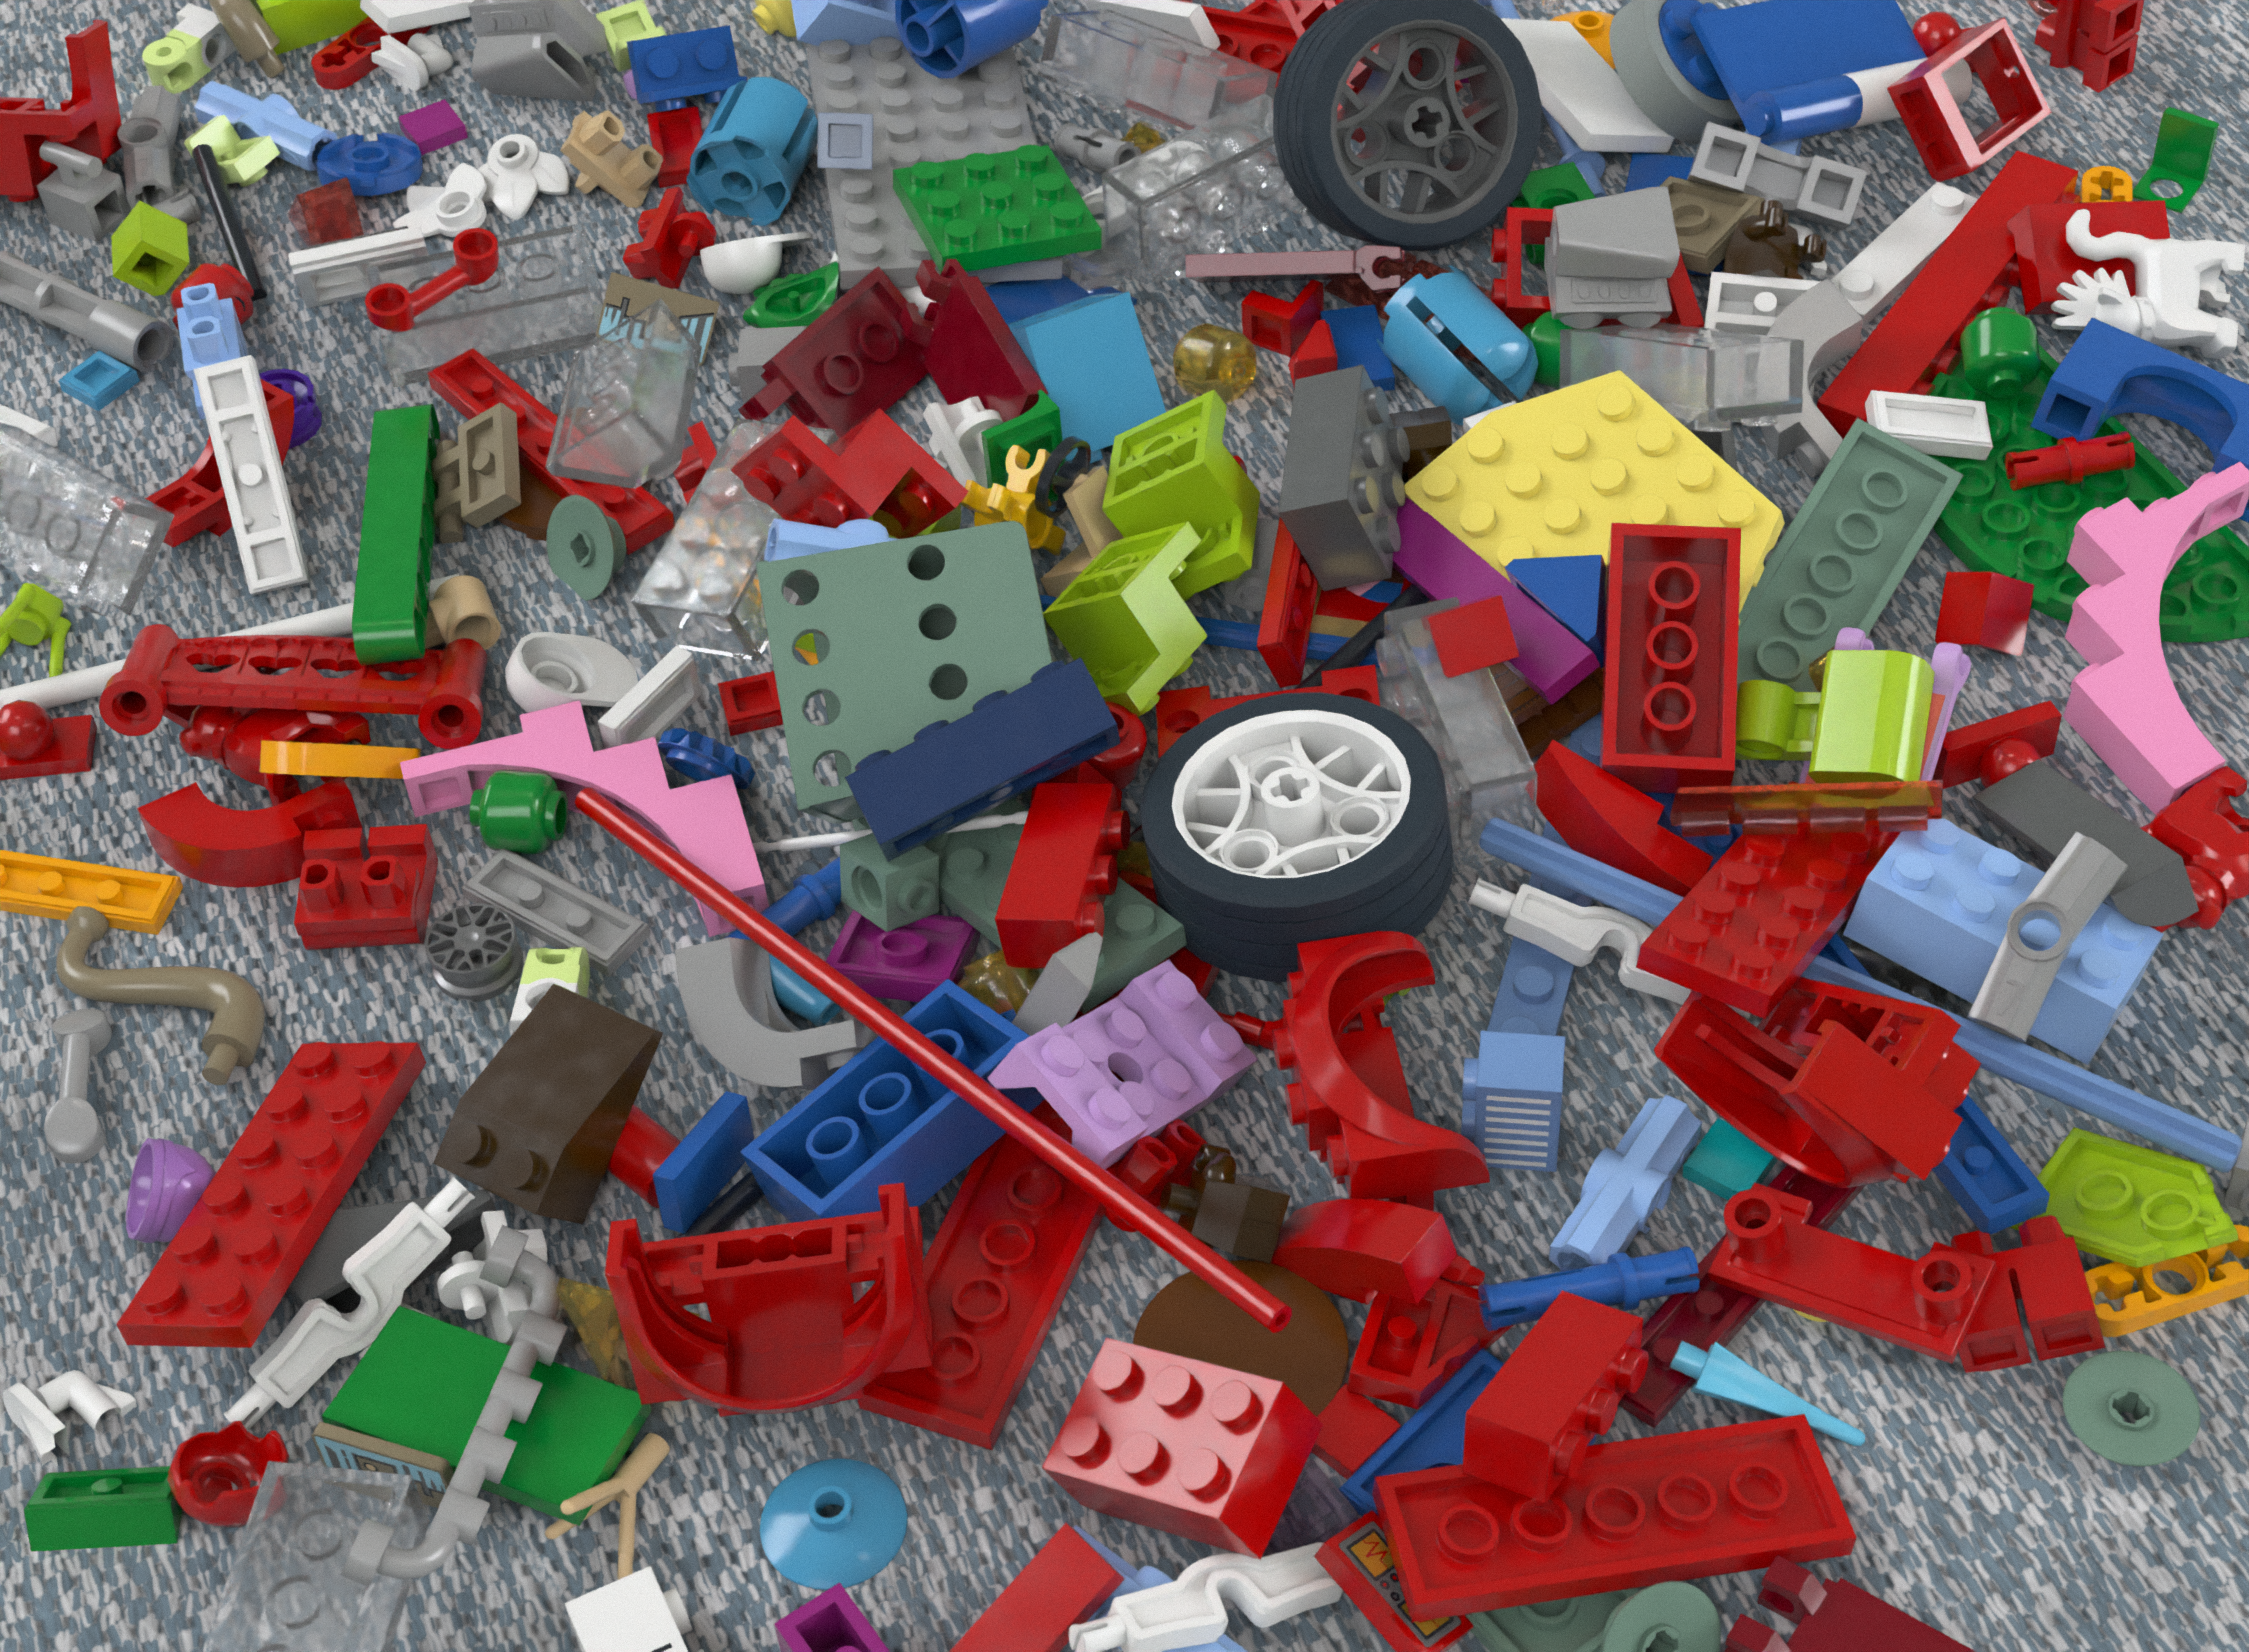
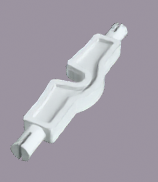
M1478 878L1468 904L1507 918L1503 927L1506 933L1535 944L1579 967L1591 963L1600 947L1611 946L1616 948L1622 956L1618 975L1620 982L1624 986L1668 999L1680 1005H1683L1691 993V989L1636 968L1641 944L1654 931L1641 920L1611 908L1597 906L1581 907L1527 884H1522L1516 895ZM1728 1005L1738 1014L1749 1019L1751 1013Z
M452 1177L451 1181L424 1209L414 1202L409 1203L379 1234L344 1263L343 1277L361 1296L357 1309L346 1314L338 1312L333 1306L327 1305L320 1298L305 1302L277 1340L250 1367L249 1373L255 1380V1383L228 1411H225L224 1416L231 1423L241 1421L247 1431H249L276 1401L285 1408L292 1407L338 1358L355 1354L373 1343L397 1307L401 1306L404 1290L450 1243L451 1237L443 1228L475 1196L456 1178Z
M1323 1542L1265 1556L1261 1560L1239 1553L1218 1554L1193 1563L1181 1573L1177 1581L1115 1597L1107 1617L1083 1624L1071 1625L1068 1633L1071 1649H1076L1075 1652H1101L1119 1646L1123 1652H1162L1170 1649L1214 1643L1224 1634L1228 1624V1617L1220 1597L1232 1600L1254 1625L1266 1628L1304 1611L1338 1602L1343 1590L1314 1557L1324 1544Z

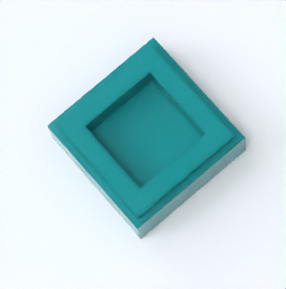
M1717 1118L1685 1162L1682 1177L1729 1201L1735 1194L1751 1189L1754 1182L1762 1184L1778 1159L1750 1141L1726 1121Z

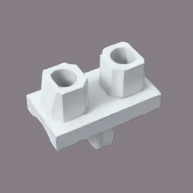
M978 396L967 398L962 402L952 405H942L938 402L929 403L923 416L932 432L928 443L936 459L948 463L955 479L964 488L968 479L988 489L981 432L1004 423L999 412L985 410Z
M504 1210L483 1212L481 1217L485 1238L474 1248L473 1254L468 1251H462L452 1257L453 1266L441 1274L437 1281V1289L440 1301L446 1307L454 1310H464L465 1316L468 1319H479L487 1314L493 1340L512 1346L531 1304L532 1292L527 1284H523L522 1280L514 1276L511 1277L506 1289L479 1278L502 1225L507 1226ZM514 1229L529 1236L524 1250L531 1252L547 1263V1245L543 1230ZM560 1300L559 1312L555 1319L557 1322L562 1310V1300Z

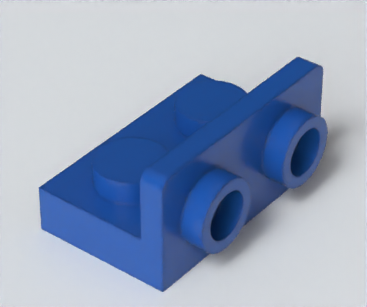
M730 25L627 42L638 104L654 102L656 112L686 107L685 97L703 94L705 104L720 102L729 87L743 80L748 81L747 76L739 77Z

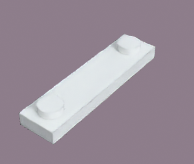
M1937 181L1831 280L1862 317V329L1916 278L1978 200L1977 198Z
M249 355L194 369L250 594L254 596L311 582L255 359Z

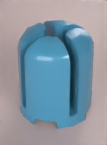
M766 76L752 77L747 82L744 80L727 89L690 157V172L687 176V183L693 197L707 213L712 214L714 209L725 215L747 217L749 215V218H754L750 225L766 226L779 219L818 144V121L814 109L806 108L808 100L795 86L774 77Z
M1450 265L1449 267L1454 272L1440 273L1429 279H1426L1419 273L1398 289L1384 308V311L1390 318L1384 330L1383 343L1378 338L1377 343L1383 354L1394 365L1398 366L1436 407L1445 406L1451 422L1463 426L1464 418L1504 405V403L1453 352L1461 343L1521 401L1533 385L1538 368V359L1532 341L1477 287L1476 283L1464 271ZM1433 313L1432 319L1425 323V319Z

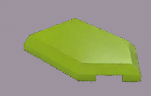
M2073 1127L2036 1177L2050 1196L2046 1212L2030 1219L2052 1215L2056 1217L2066 1238L2074 1236L2078 1250L2139 1268L2239 1240L2238 1233L2228 1213L2224 1212L2214 1192L2213 1183L2204 1165ZM2025 1221L2013 1225L2009 1228L2019 1231L2018 1227L2021 1226Z

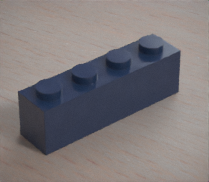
M1081 657L1068 664L1065 661L1052 662L1036 671L1030 679L1031 683L1009 694L1006 690L993 692L976 702L972 707V713L952 723H949L948 720L931 723L916 733L913 738L915 742L893 753L889 750L877 751L857 763L855 766L856 772L846 776L845 779L887 862L1036 787L1038 783H1044L1120 744L1117 723Z

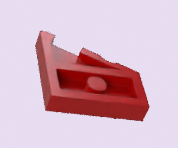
M1441 1279L1436 1280L1418 1304L1378 1292L1373 1299L1349 1372L1347 1391L1418 1410L1482 1348L1487 1350L1513 1325L1501 1327L1495 1331H1488L1483 1323L1479 1304L1487 1303V1300H1480L1478 1289Z

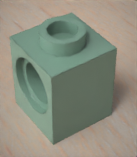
M873 833L840 844L841 901L886 932L939 912V855L920 845L887 862Z

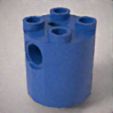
M896 0L895 21L900 38L910 56L926 72L938 78H955L1033 35L1041 20V10L1047 7L1048 0Z

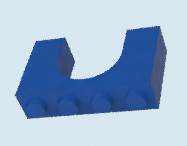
M2093 317L2050 378L2030 427L2057 439L2074 436L2077 441L2093 439L2101 425L2112 416L2123 413L2149 414L2172 421L2199 437L2207 445L2214 457L2215 463L2211 472L2218 474L2238 462H2241L2249 470L2248 384ZM2249 499L2246 504L2243 515L2238 518L2248 523Z

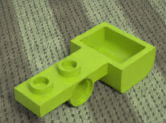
M1831 650L1827 652L1821 692H1796L1787 685L1768 680L1744 681L1739 684L1737 692L1735 760L1810 761L1808 775L1818 786L1827 789L1829 792L1917 793L1935 672L1924 659L1906 652L1894 650Z

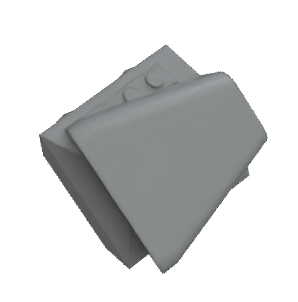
M474 0L468 5L478 37L471 64V73L491 94L593 102L596 92L595 83L583 58L608 51L604 25L578 0Z
M1649 187L1554 206L1550 237H1545L1544 264L1552 319H1559L1565 325L1578 329L1592 328L1600 324L1603 319H1617L1629 327L1647 328L1657 324L1661 318L1669 317L1672 313L1666 278H1670L1674 273L1680 251L1668 187Z

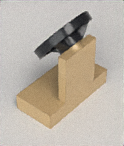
M1076 436L1064 439L1051 453L1042 469L1035 491V507L1037 511L1050 518H1056L1069 508L1084 540L1041 578L1048 596L1059 597L1109 542L1124 538L1102 511L1108 477L1104 465L1094 467L1088 472L1091 448L1088 442ZM1077 448L1078 452L1072 461L1065 462L1058 473H1056L1065 457L1073 449ZM1051 484H1053V491L1058 495V500L1051 506H1048Z

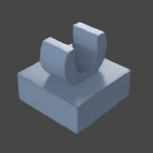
M818 112L817 168L873 169L874 114Z

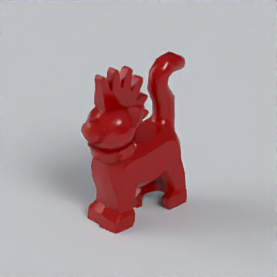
M271 667L255 668L262 675H271L279 670ZM167 704L163 715L185 728L179 734V741L182 749L190 757H199L207 761L214 760L218 764L223 765L225 770L230 769L232 773L244 780L265 787L269 791L273 806L301 795L302 792L298 787L299 782L291 774L259 772L261 740L348 744L352 740H356L361 745L371 742L368 720L356 712L265 709L264 707L259 710V708ZM320 776L323 782L327 783L339 778V776Z
M2227 766L2217 769L2206 778L2191 786L2179 799L2162 808L2151 823L2140 827L2146 833L2182 856L2199 908L2198 912L2179 922L2166 926H2149L2161 933L2172 926H2178L2182 929L2198 927L2205 930L2212 929L2220 920L2226 907L2235 899L2249 895V819L2246 817L2242 818L2235 812L2229 800V796L2238 797L2244 794L2247 790V780Z

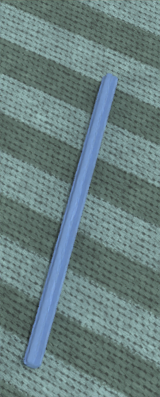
M1497 817L1489 819L1479 839L1481 849L1490 855L1656 927L1661 924L1684 898ZM1819 955L1816 956L1800 976L1941 1009L1961 1025L1952 1040L1981 1062L1980 1068L2222 1173L2229 1172L2233 1168L2241 1152L2242 1140L2236 1134Z

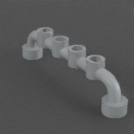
M502 1225L480 1273L479 1278L505 1289L512 1276L519 1278L531 1289L532 1301L425 1539L414 1548L404 1549L389 1544L395 1529L366 1517L340 1576L366 1587L370 1586L376 1573L400 1580L421 1578L443 1565L454 1550L457 1541L472 1546L490 1506L489 1502L477 1498L484 1479L496 1484L500 1483L517 1442L503 1436L511 1419L525 1425L543 1383L530 1378L537 1361L551 1366L568 1328L567 1325L555 1321L561 1300L558 1278L545 1261L524 1250L529 1238L528 1235Z

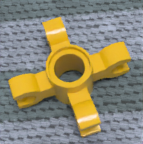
M1013 445L1008 451L1005 461L1006 470L1009 474L1006 487L993 483L992 488L987 489L975 481L967 479L965 489L969 492L960 503L967 509L975 512V526L1016 521L1025 528L1030 550L1044 548L1053 555L1060 556L1066 532L1053 525L1054 518L1041 514L1035 507L1037 483L1042 469L1051 454L1045 449H1039L1034 464L1026 469L1030 454L1020 446ZM1048 499V506H1051L1052 504Z

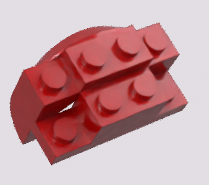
M1376 931L1297 943L1298 971L1287 973L1289 999L1283 1000V1028L1272 1030V1039L1278 1070H1290L1293 1083L1285 1084L1289 1120L1291 1126L1303 1124L1309 1152L1316 1151L1320 1163H1329L1331 1176L1336 1178L1337 1184L1346 1183L1349 1199H1385L1388 1202L1402 1203L1434 1211V1191L1489 1183L1490 1174L1485 1156L1469 1139L1454 1131L1415 1119L1392 1027H1382L1380 1013H1385L1384 996L1404 989L1435 984V974L1424 945L1416 938L1397 931Z

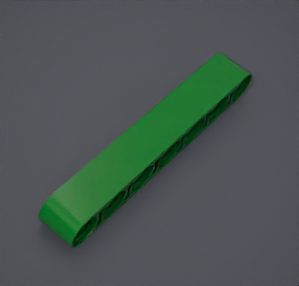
M433 404L374 412L352 613L354 647L361 666L424 658L436 521L433 516L432 505L438 495V486L432 475L431 463L436 458L435 439H440L439 422Z

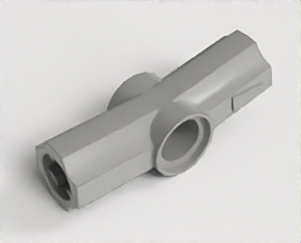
M162 85L145 86L143 93L135 97L130 120L123 123L118 129L117 135L124 155L126 196L131 209L135 207L139 200L152 206L175 195L173 170L175 169L176 162L173 148L183 108L179 96L170 93Z
M2076 831L2026 901L2012 911L2007 922V932L1968 1014V1018L1984 1027L2025 1043L2061 963L2070 952L2072 943L2124 874L2128 865L2102 844ZM2046 919L2058 927L2061 936L2052 948L2044 951H2034L2027 948L2021 942L2019 934L2022 927L2031 920Z

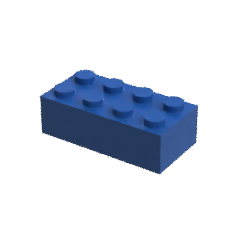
M946 979L901 1017L989 1084L991 1082L987 1078L1013 1047L1030 1037L1026 1032L949 979ZM878 1036L741 1150L740 1153L769 1204L794 1223L881 1211L878 1186L902 1182L905 1185L909 1207L918 1206L919 1208L1001 1138L1006 1131ZM1035 1087L997 1089L1028 1113L1045 1100Z

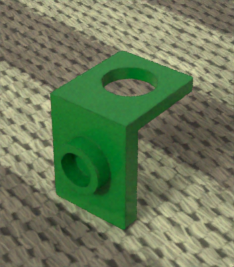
M2167 107L2162 114L2152 165L2132 190L2133 197L2143 201L2165 200L2166 209L2182 213L2207 178L2219 123ZM2158 180H2170L2178 183L2182 187L2183 192L2174 198H2163L2155 195L2151 191L2150 185Z

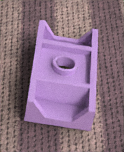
M1167 960L1134 978L1118 997L1061 1028L1055 1022L1016 1044L987 1079L996 1089L1035 1087L1072 1129V1145L1099 1166L1106 1169L1124 1158L1137 1140L1147 1135L1156 1138L1169 1123L1178 1118L1184 1120L1221 1097L1241 1079L1258 1059L1242 1042L1238 1032L1231 1025L1224 1022L1197 992L1194 983ZM1111 1070L1117 1073L1125 1082L1117 1079Z

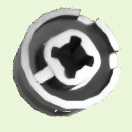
M473 903L453 908L443 913L430 926L425 937L426 955L432 964L434 980L444 994L455 1000L460 998L477 1002L492 999L506 992L505 989L515 979L518 980L523 969V954L521 946L517 942L515 925L505 911L494 905Z

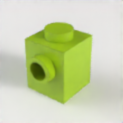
M140 200L111 236L113 277L153 296L165 295L189 264L187 223Z

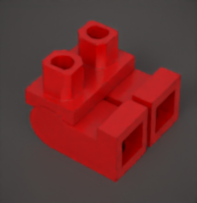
M427 824L370 827L368 844L362 828L305 831L303 852L306 861L302 864L294 926L298 936L301 935L306 950L424 944L438 865L437 854Z

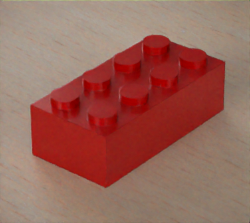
M1611 523L1607 557L1599 767L1641 792L1729 795L1735 772L1741 528Z

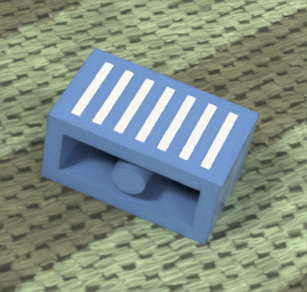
M1481 1031L1479 1059L1465 1058L1461 1135L1474 1142V1145L1480 1150L1482 1155L1484 1154L1487 1167L1557 1171L1565 1036Z

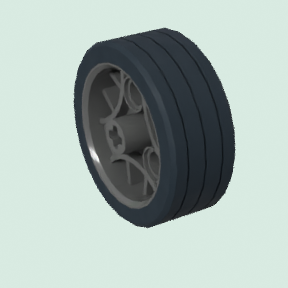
M1344 0L1321 14L1298 39L1282 67L1273 100V138L1280 168L1299 201L1317 220L1344 236L1381 246L1401 247L1405 251L1444 248L1464 242L1490 226L1515 200L1531 172L1540 140L1541 100L1535 71L1521 42L1505 23L1474 0ZM1380 42L1378 54L1370 50ZM1415 50H1418L1422 56L1423 65L1418 75L1413 77L1408 69V61L1410 55ZM1455 57L1460 61V65L1454 66ZM1360 61L1373 71L1363 89L1356 95L1346 84V81L1356 63ZM1468 78L1474 102L1461 109L1454 81ZM1340 103L1343 108L1337 111L1338 105ZM1361 127L1365 133L1366 142L1362 151L1354 155L1350 144L1351 136L1356 129ZM1449 140L1453 147V157L1450 163L1443 167L1439 158L1440 149ZM1389 169H1405L1409 171L1399 208H1387ZM1365 177L1363 191L1356 182ZM1431 187L1435 192L1427 197Z

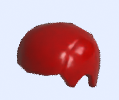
M234 1421L218 1432L197 1433L179 1444L169 1468V1486L181 1508L190 1517L207 1525L242 1527L264 1515L273 1507L284 1484L289 1453L281 1434L276 1430H271L264 1438H259L249 1433L241 1421ZM251 1480L258 1482V1485L251 1487ZM232 1483H234L239 1490H233Z

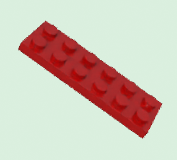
M1790 781L1641 944L1636 968L1766 1019L1851 915L1866 878L1907 823L1892 818L1887 811L1881 808L1859 806L1834 797L1827 789L1816 784H1799Z
M314 1042L301 1044L116 1325L127 1345L252 1348L426 1065V1060L418 1042Z
M1805 1414L1589 1445L1576 1476L1572 1479L1564 1477L1546 1503L1462 1472L1463 1464L1375 1477L1372 1493L1412 1622L1633 1589L1663 1582H1678L1769 1568L1777 1555L1794 1564L1851 1555L1857 1538Z

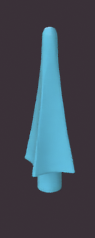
M1681 1341L1670 1367L1696 1379L1691 1392L1739 1404L1780 1418L1805 1414L1811 1429L1854 1446H1861L1865 1443V1434L1861 1430L1829 1415L1798 1397L1716 1341L1714 1345L1711 1344L1708 1352L1684 1341Z

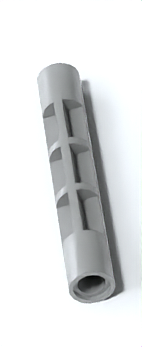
M0 251V305L6 303L32 315L38 324L48 329L54 330L58 327L86 340L88 345L95 351L100 350L141 372L148 373L155 367L152 363L157 359L162 361L170 355L173 347V334L171 328L165 322L119 301L104 300L78 288L71 279L60 275L52 276L25 264L18 255L8 251Z

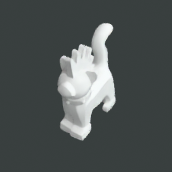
M2081 209L2074 213L2065 225L2066 242L2077 256L2096 262L2112 258L2129 259L2133 263L2135 270L2136 296L2130 297L2122 270L2116 271L2110 278L2104 268H2099L2094 273V279L2082 270H2078L2072 276L2078 287L2062 282L2057 287V291L2069 300H2057L2051 305V309L2068 316L2056 319L2051 325L2053 328L2084 330L2093 317L2162 348H2174L2185 345L2199 347L2206 358L2220 359L2227 357L2236 349L2238 323L2232 319L2214 316L2198 309L2199 296H2201L2207 306L2212 308H2221L2230 303V294L2226 293L2225 283L2219 280L2220 272L2223 269L2225 274L2233 276L2243 271L2245 245L2215 240L2182 241L2171 238L2154 240L2138 234L2118 231L2097 238L2091 236L2089 232L2090 212L2087 209Z

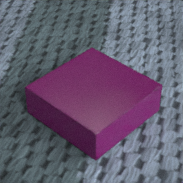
M445 99L398 117L401 131L410 141L418 145L421 156L468 138L465 124Z

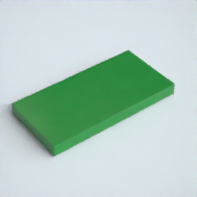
M399 1305L323 1413V1421L330 1425L442 1457L449 1461L452 1471L455 1473L511 1346ZM537 1361L530 1378L543 1383L525 1425L511 1419L503 1436L517 1442L500 1483L496 1484L484 1479L480 1489L580 1526L593 1505L573 1514L565 1515L560 1509L561 1503L610 1479L651 1413V1405H641L639 1394L636 1391L556 1362H552L551 1366Z

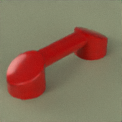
M471 228L460 232L453 240L456 265L412 293H409L403 286L393 283H385L373 287L365 297L368 319L374 325L385 330L394 332L408 331L415 326V317L465 285L475 286L486 282L496 271L500 259L496 236L492 232L481 228Z

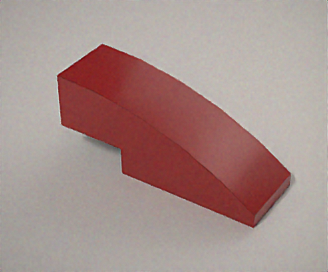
M1553 739L1522 783L1542 814L1572 850L1681 897H1685L1702 879L1713 860V856L1657 824L1665 808L1663 804Z
M1337 1199L1314 1203L1295 1210L1280 1228L1271 1264L1290 1270L1319 1289L1369 1305L1378 1292L1418 1304L1458 1254L1442 1213L1407 1204L1374 1199Z

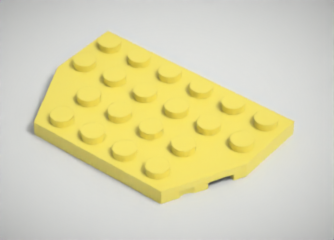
M1621 370L1490 412L1404 485L1405 496L1423 511L1429 513L1508 581L1510 579L1505 566L1513 559L1602 555L1607 567L1611 523L1741 528L1739 614L1751 587L1757 586L1765 569L1764 558L1774 548L1785 524L1782 511Z

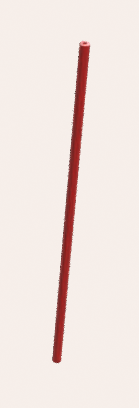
M584 788L578 793L575 799V806L578 810L1272 1333H1278L1287 1326L1292 1316V1309L593 788Z

